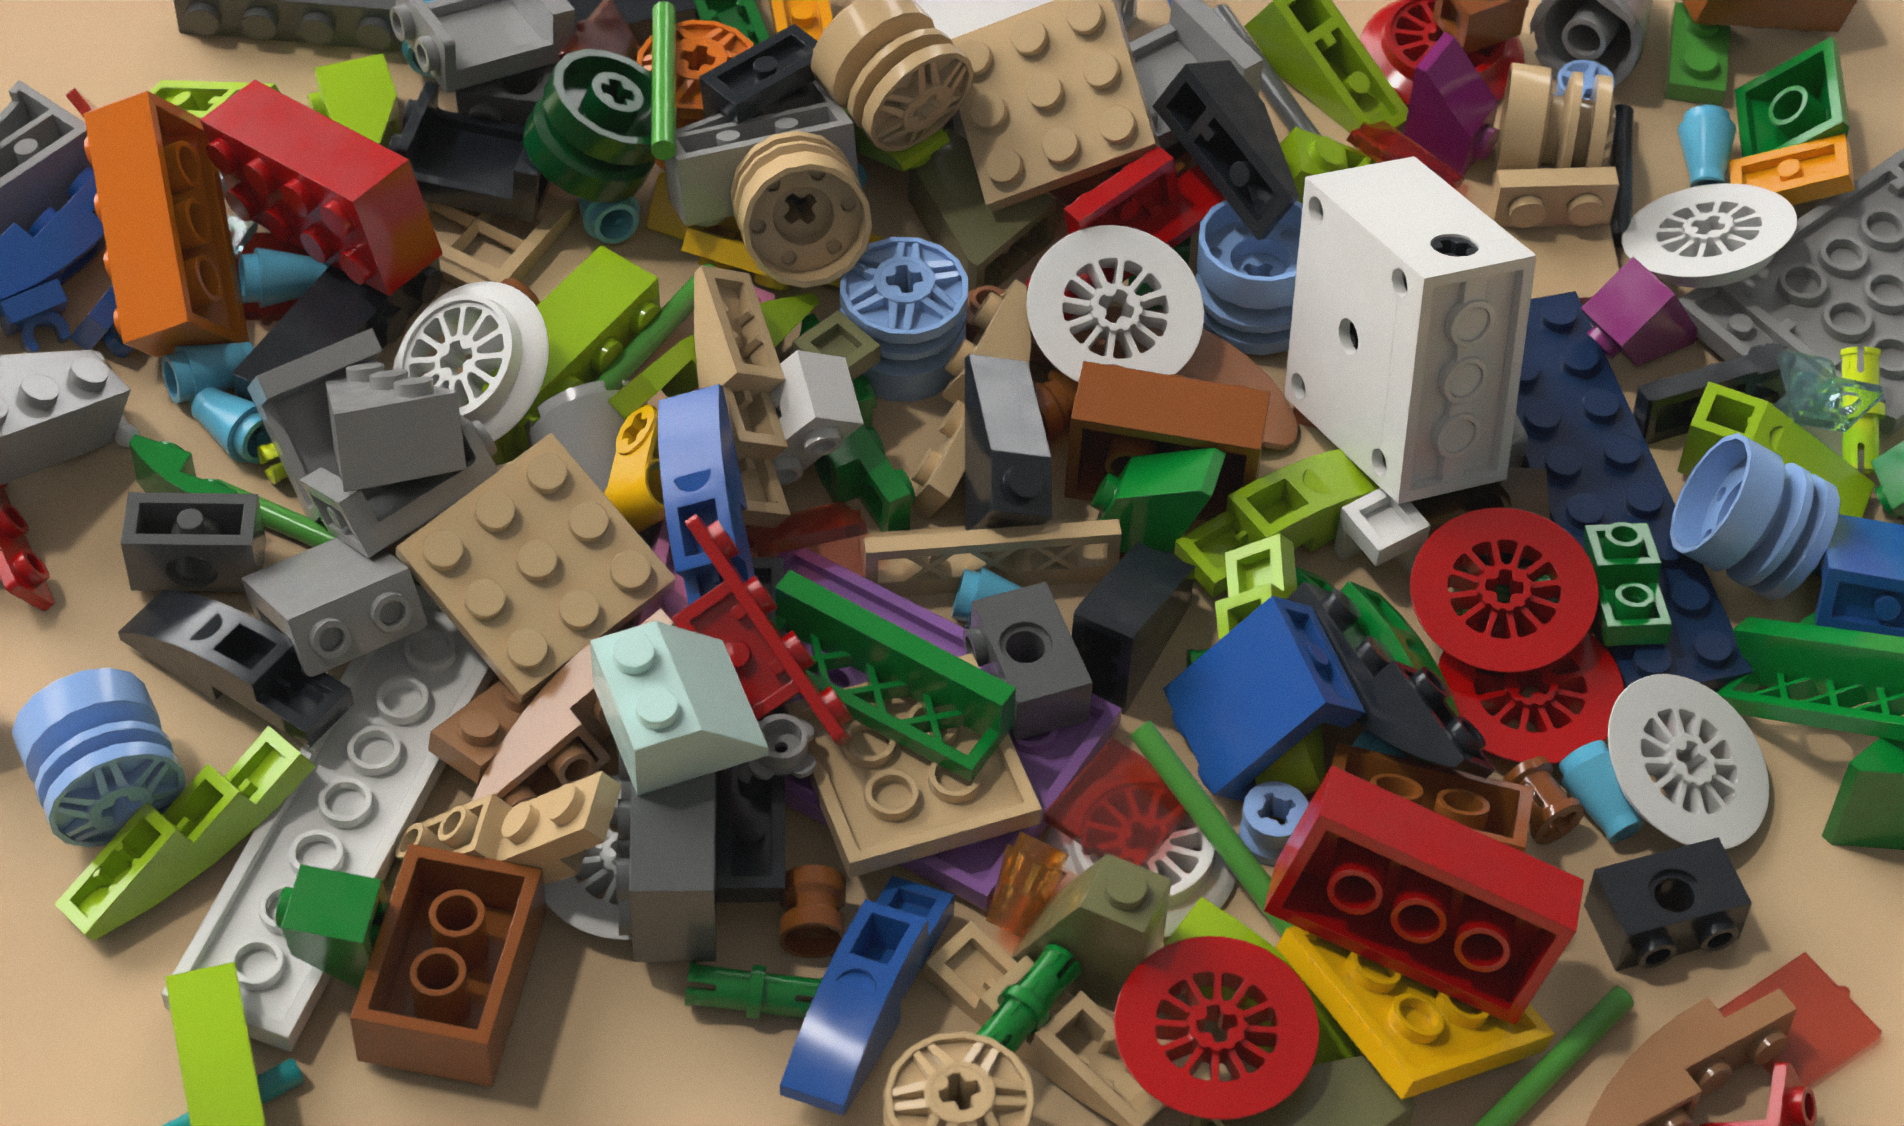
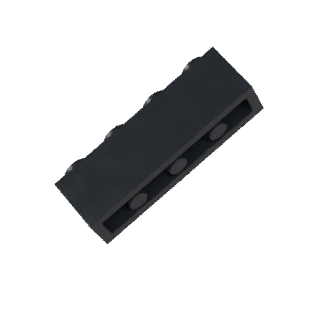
M439 258L390 296L366 283L362 285L355 283L344 271L330 265L232 372L236 396L253 402L247 387L257 375L368 329H373L382 349L388 342H395L402 335L407 321L423 303L431 302L437 295L443 279Z

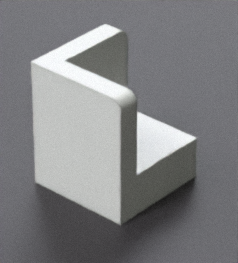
M1379 488L1341 507L1333 551L1341 560H1345L1363 551L1375 566L1395 557L1401 566L1411 574L1415 558L1420 548L1428 539L1431 525L1411 502L1397 504L1386 492Z

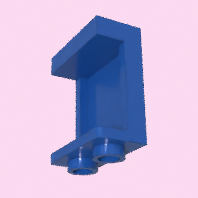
M1839 514L1830 544L1816 568L1811 572L1822 577V585L1814 616L1815 625L1904 637V525Z
M1271 596L1163 688L1174 712L1172 715L1173 723L1179 733L1187 739L1199 764L1198 775L1202 783L1214 796L1244 802L1250 790L1257 786L1255 778L1321 723L1324 722L1348 728L1366 713L1313 607L1276 596Z

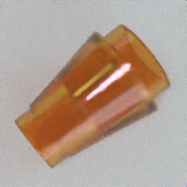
M1020 831L1014 846L1006 845L990 904L991 909L985 920L1022 938L1027 926L1031 925L1068 874L1062 869L1069 854Z

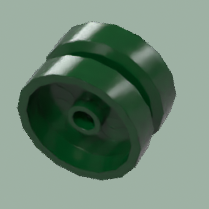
M582 49L566 54L552 71L544 87L543 97L536 103L525 124L523 144L530 161L547 180L565 192L591 202L617 203L634 197L644 185L655 165V157L651 152L652 72L630 58L607 50Z

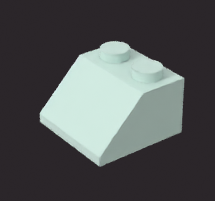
M653 621L590 640L593 687L637 796L769 755L768 745L723 640L659 621Z

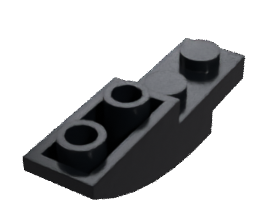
M1304 582L1287 598V600L1313 607L1366 712L1356 720L1360 725L1396 748L1459 772L1487 779L1496 770L1481 750L1486 746V741L1482 734L1466 718L1460 715L1456 716L1445 701L1450 696V692L1443 681L1427 667L1422 666L1418 670L1395 661L1392 654L1381 642L1372 636H1367L1357 623L1361 613L1346 594L1336 588L1327 591Z
M162 590L118 631L121 641L216 701L223 693L309 748L354 705L350 687L326 672L310 677L302 670L294 645L287 635L245 612L207 597L183 591Z

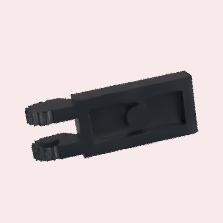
M1773 342L1772 344L1766 343L1765 346L1757 345L1750 348L1748 355L1721 363H1713L1700 369L1668 378L1657 379L1651 383L1638 386L1633 415L1646 443L1651 444L1688 433L1708 381L1770 403L1777 404L1778 401H1782L1783 397L1779 396V392L1767 387H1760L1757 384L1776 379L1779 375L1783 377L1784 374H1789L1794 361L1792 350H1789L1788 346L1781 345V343L1775 344Z

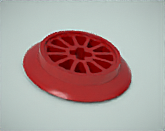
M1396 0L1376 12L1367 22L1361 34V43L1406 105L1410 103L1416 66L1444 34L1433 20L1436 0ZM1518 36L1467 54L1497 101L1504 98L1511 62L1525 64L1524 50Z
M1497 507L1474 510L1446 522L1434 531L1420 548L1410 577V594L1414 612L1427 635L1450 656L1470 666L1487 671L1505 673L1525 672L1558 661L1570 653L1584 639L1594 621L1598 607L1599 594L1595 570L1587 553L1578 541L1553 521L1538 514L1514 508ZM1500 553L1514 554L1511 563L1504 564L1501 561ZM1488 555L1490 566H1486L1478 556ZM1523 558L1534 563L1525 570L1518 569ZM1465 567L1470 574L1458 571V568ZM1543 575H1547L1551 579L1547 581L1535 582ZM1497 585L1509 586L1510 603L1497 602V594L1495 592ZM1451 587L1460 591L1449 592L1448 588ZM1556 598L1558 600V603H1554L1545 599ZM1470 609L1461 616L1455 612V610ZM1535 616L1549 620V622L1542 624ZM1488 619L1483 633L1472 629L1481 620ZM1515 622H1517L1529 635L1519 637L1517 635ZM1497 624H1503L1507 639L1492 637Z
M1535 616L1542 624L1549 622V620ZM1488 619L1481 620L1472 629L1483 633ZM1515 622L1517 635L1519 637L1529 635L1517 622ZM1499 623L1496 625L1492 637L1507 639L1503 624ZM1589 632L1566 656L1547 666L1525 672L1505 673L1483 670L1457 660L1444 650L1438 662V667L1453 696L1459 715L1470 721L1484 737L1486 746L1483 750L1501 758L1520 763L1537 756L1546 757L1551 764L1560 763L1567 755L1583 745L1598 740L1605 741L1608 738V724L1612 708L1624 690L1621 673L1612 655ZM1562 671H1564V672L1567 673V674H1563V675L1557 676V675H1558L1560 672H1562ZM1527 686L1534 687L1538 690V692H1534L1530 698L1524 697L1519 694V692H1523ZM1499 711L1495 716L1489 714ZM1512 719L1519 721L1518 729L1506 725ZM1527 722H1532L1537 732H1528L1526 730Z
M1202 936L1171 943L1149 955L1133 970L1118 996L1114 1015V1033L1120 1056L1126 1068L1137 1083L1152 1097L1174 1110L1191 1116L1228 1120L1248 1117L1266 1111L1285 1100L1300 1086L1309 1073L1316 1057L1319 1043V1021L1313 999L1307 987L1292 968L1279 957L1247 941L1222 936ZM1211 986L1212 999L1204 998L1198 987ZM1222 986L1237 990L1231 1000L1225 1001L1222 999ZM1180 993L1184 994L1191 1006L1175 998V996ZM1248 999H1253L1259 1004L1244 1011L1241 1009ZM1160 1013H1164L1174 1020L1158 1019L1157 1017ZM1217 1021L1219 1029L1227 1031L1226 1041L1215 1042L1210 1032H1204L1205 1023ZM1270 1021L1273 1027L1256 1025ZM1158 1039L1175 1041H1172L1165 1045H1160ZM1258 1046L1273 1047L1274 1051L1268 1053ZM1192 1054L1182 1068H1178L1172 1063V1061ZM1241 1060L1257 1070L1253 1073H1248ZM1202 1063H1208L1210 1066V1080L1208 1081L1193 1076ZM1219 1064L1226 1066L1233 1078L1232 1081L1222 1082L1219 1080Z

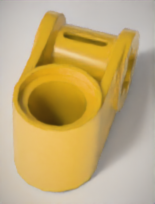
M644 404L632 412L621 426L616 438V453L609 482L604 492L606 497L637 533L666 519L658 448V409L650 404Z

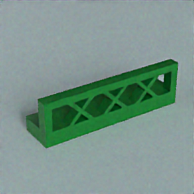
M789 570L775 587V604L778 608L775 610V616L772 618V621L782 636L786 632L789 633L793 630L800 640L810 645L815 664L806 671L820 692L831 685L854 720L972 782L1013 727L1016 687L792 570ZM853 667L866 675L868 686L844 690L830 682L827 671ZM908 696L922 704L924 716L900 720L886 712L883 700ZM965 726L982 735V737L970 753L966 755L945 744L940 730Z
M1750 616L1733 629L1742 658L1749 662L1753 673L1730 681L1717 694L1724 698L1740 715L1904 741V716H1902L1904 715V637ZM1761 685H1762V686H1768V687H1770V688H1767V689H1763V690L1754 692V691H1756ZM1867 702H1871V703H1868V704H1865V705H1861V706H1858V707H1855V708H1851V707H1854V706H1857V705H1860V704H1864V703H1867Z

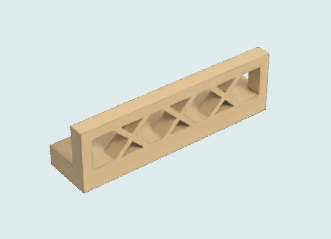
M1097 516L1050 519L1044 525L965 530V526L860 533L858 536V551L862 577L903 597L956 593L963 570L968 569L979 572L981 567L1021 587L1045 581L1047 585L1100 582L1119 562L1122 533L1119 519L1096 521Z

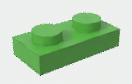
M1675 2L1670 26L1665 89L1666 99L1716 106L1723 105L1727 85L1730 25L1708 26L1694 23L1685 4Z

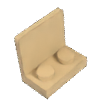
M1616 167L1497 170L1488 217L1536 255L1531 299L1576 291L1581 304L1584 305L1619 271L1610 229V220L1619 187Z

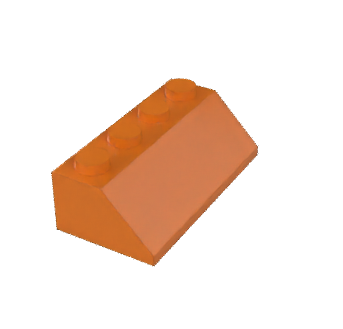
M149 91L84 113L88 136L85 138L84 148L88 161L94 171L97 194L94 197V207L99 220L103 224L107 251L104 253V265L113 283L117 306L113 315L114 324L122 338L123 344L154 357H163L164 355L174 353L176 346L239 344L249 341L220 174L207 154L206 146L209 144V141L200 122L201 118Z

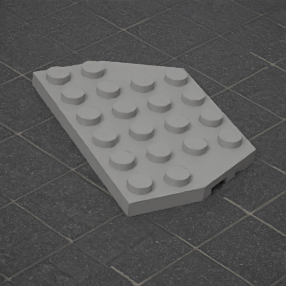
M1904 148L1855 180V191L1834 195L1797 219V227L1791 239L1783 248L1775 253L1770 263L1761 271L1732 284L1710 288H1695L1679 299L1697 327L1696 337L1725 361L1748 355L1750 348L1757 345L1765 346L1766 343L1772 344L1774 342L1775 344L1781 343L1783 346H1788L1787 348L1792 350L1794 355L1792 370H1789V374H1784L1783 377L1779 375L1776 379L1757 385L1779 392V396L1833 415H1836V404L1842 402V358L1840 357V351L1844 348L1857 347L1858 372L1862 373L1864 371V347L1880 349L1879 402L1886 404V418L1879 420V430L1891 435L1904 426Z

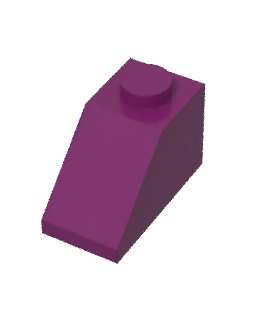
M1446 32L1416 66L1402 149L1463 178L1477 159L1485 161L1496 145L1499 130L1494 128L1498 101L1457 39Z
M1634 256L1580 308L1593 325V328L1586 333L1588 337L1611 359L1621 352L1636 367L1692 345L1699 339L1696 337L1697 327L1677 296Z

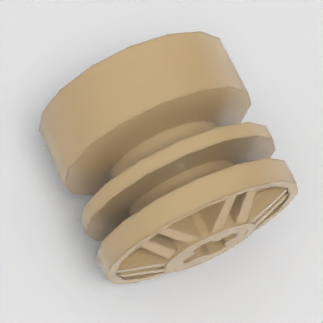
M855 0L840 11L824 29L813 49L810 66L815 80L838 105L849 111L852 121L856 126L864 129L866 137L874 146L886 152L910 148L925 141L940 130L961 107L970 91L974 75L970 59L953 45L952 40L945 33L935 28L932 18L915 0Z
M1511 62L1500 118L1492 183H1495L1497 170L1540 169L1541 164L1552 165V168L1607 167L1616 122V109L1612 96L1613 77L1596 74L1590 100L1582 99L1583 72L1573 71L1568 80L1564 96L1552 95L1551 68Z
M802 131L774 134L750 148L736 167L730 195L734 217L741 231L746 250L759 270L781 284L802 288L829 284L851 271L867 249L872 230V220L867 197L860 186L853 167L842 150L821 135ZM793 193L799 198L807 197L801 204H798L793 199L786 201L787 197Z
M965 1031L935 1034L910 1046L892 1066L884 1090L883 1126H1033L1035 1101L1031 1077L1017 1055L993 1038Z

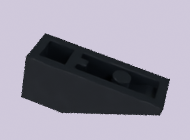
M1230 60L1185 64L1152 107L1257 240L1265 239L1299 199L1298 191L1265 103Z
M968 354L965 357V530L1044 525L1052 518V462L1028 361Z

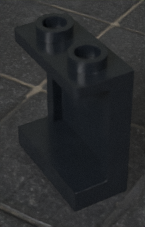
M792 24L699 76L704 118L706 119L723 112L731 120L739 124L776 102L802 93L803 87L815 80L810 66L813 49L818 41L796 24Z
M426 80L418 100L409 99L406 105L402 134L394 133L388 149L409 159L423 200L535 223L551 182L541 174L529 159L523 144L525 126L442 110L438 106V82Z

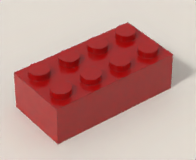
M255 79L200 119L209 144L206 146L207 154L214 166L222 173L228 191L225 193L226 201L232 211L243 221H254L268 229L279 241L292 242L306 250L317 262H328L344 271L355 283L359 285L366 283L387 296H390L443 254L409 159Z
M1331 765L1276 860L1263 912L1510 1024L1516 1025L1577 932L1584 880Z

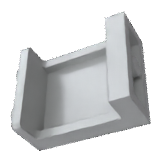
M396 0V6L390 9L391 25L396 37L400 41L407 42L416 54L422 71L425 73L430 72L445 93L557 63L566 54L575 52V9L567 0H434L426 3L423 0Z
M1172 0L1169 23L1130 42L1158 141L1163 150L1179 142V140L1152 106L1185 64L1230 60L1259 96L1263 59L1203 0Z
M372 328L257 375L247 387L306 517L317 522L322 521L301 484L300 479L320 467L340 477L334 455L325 380L347 377L346 367L351 365L378 363L376 358L382 352V348Z
M460 414L466 460L465 470L350 492L343 491L342 481L339 476L323 467L300 479V482L328 532L370 558L448 509L497 473L498 469L491 458L492 455L497 453L492 437L480 421L474 420L471 422Z
M334 538L241 578L255 618L279 630L291 639L301 668L310 677H314L411 635L427 626V619L410 569L385 548L368 558L338 538Z

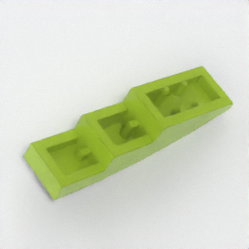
M813 292L760 303L774 348L821 302ZM694 333L679 341L607 400L624 419L660 390L669 398L694 391L699 387Z
M268 726L225 776L207 763L163 814L148 802L140 807L54 905L89 939L94 941L156 906L215 864L265 821L317 766Z
M235 962L165 976L190 1125L266 1126Z

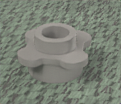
M774 714L762 721H758L769 748V755L749 761V771L754 777L767 780L773 775L783 776L792 774L797 778H805L813 773L816 767V759L809 753V742L814 737V729L809 722L789 714ZM787 748L788 750L784 753H779L775 749Z

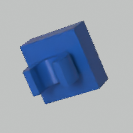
M58 278L0 302V325L5 336L8 337L21 331L20 343L26 353L39 352L40 348L34 338L33 331L41 326L51 328L55 332L60 344L66 343L69 339L70 330L68 323L61 316L68 299Z
M113 284L69 339L83 350H92L104 335L107 348L114 355L126 358L133 348L123 344L122 338L114 324L113 315L117 306Z

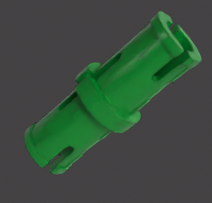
M1048 944L1017 984L1007 985L1003 989L997 1000L999 1007L976 1034L993 1038L1015 1053L1031 1033H1036L1050 1021V1009L1071 983L1081 975L1082 968L1080 963L1073 961L1067 969L1064 968V965L1073 955L1061 946Z
M690 961L687 981L714 984L716 988L687 986L685 1006L692 1007V1005L746 1011V1018L757 1020L760 1019V1013L805 1019L812 1001L798 1000L796 996L814 997L823 977L817 979L766 973V966L756 964L752 965V971L697 964V962Z

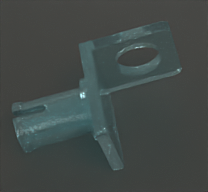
M1784 350L1778 356L1786 393L1774 406L1791 418L1793 423L1800 425L1802 428L1807 425L1845 433L1884 396L1882 386L1837 377L1834 363L1829 358ZM1851 395L1858 397V399L1853 404L1845 407L1842 396Z

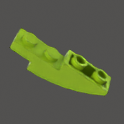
M1341 449L1314 455L1282 467L1228 495L1226 511L1177 539L1174 555L1182 561L1196 566L1194 578L1214 598L1228 590L1225 552L1279 533L1293 542L1294 549L1304 544L1310 552H1313L1336 538L1341 507L1380 487L1348 458Z
M1280 533L1225 552L1228 597L1215 601L1219 640L1271 596L1287 599L1297 589L1294 544ZM1322 723L1255 778L1257 785L1277 781L1290 784L1299 789L1303 795L1316 792L1326 776Z

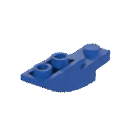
M91 166L87 167L71 184L67 191L71 199L58 212L54 208L49 207L34 222L28 233L14 222L0 236V302L57 278L62 285L80 272L102 251L105 244L103 224L99 220L94 207V197L97 194L94 171Z
M720 384L662 399L658 402L660 475L668 535L675 573L684 579L689 605L724 582V579L684 522L695 514L702 518L707 526L716 520L721 523L740 551V554L731 559L732 563L745 581L755 575L742 511L747 510L748 507L724 389Z
M892 875L876 902L864 900L841 940L806 1014L780 1083L781 1096L845 1116L900 1024L901 1001L953 917L955 894Z

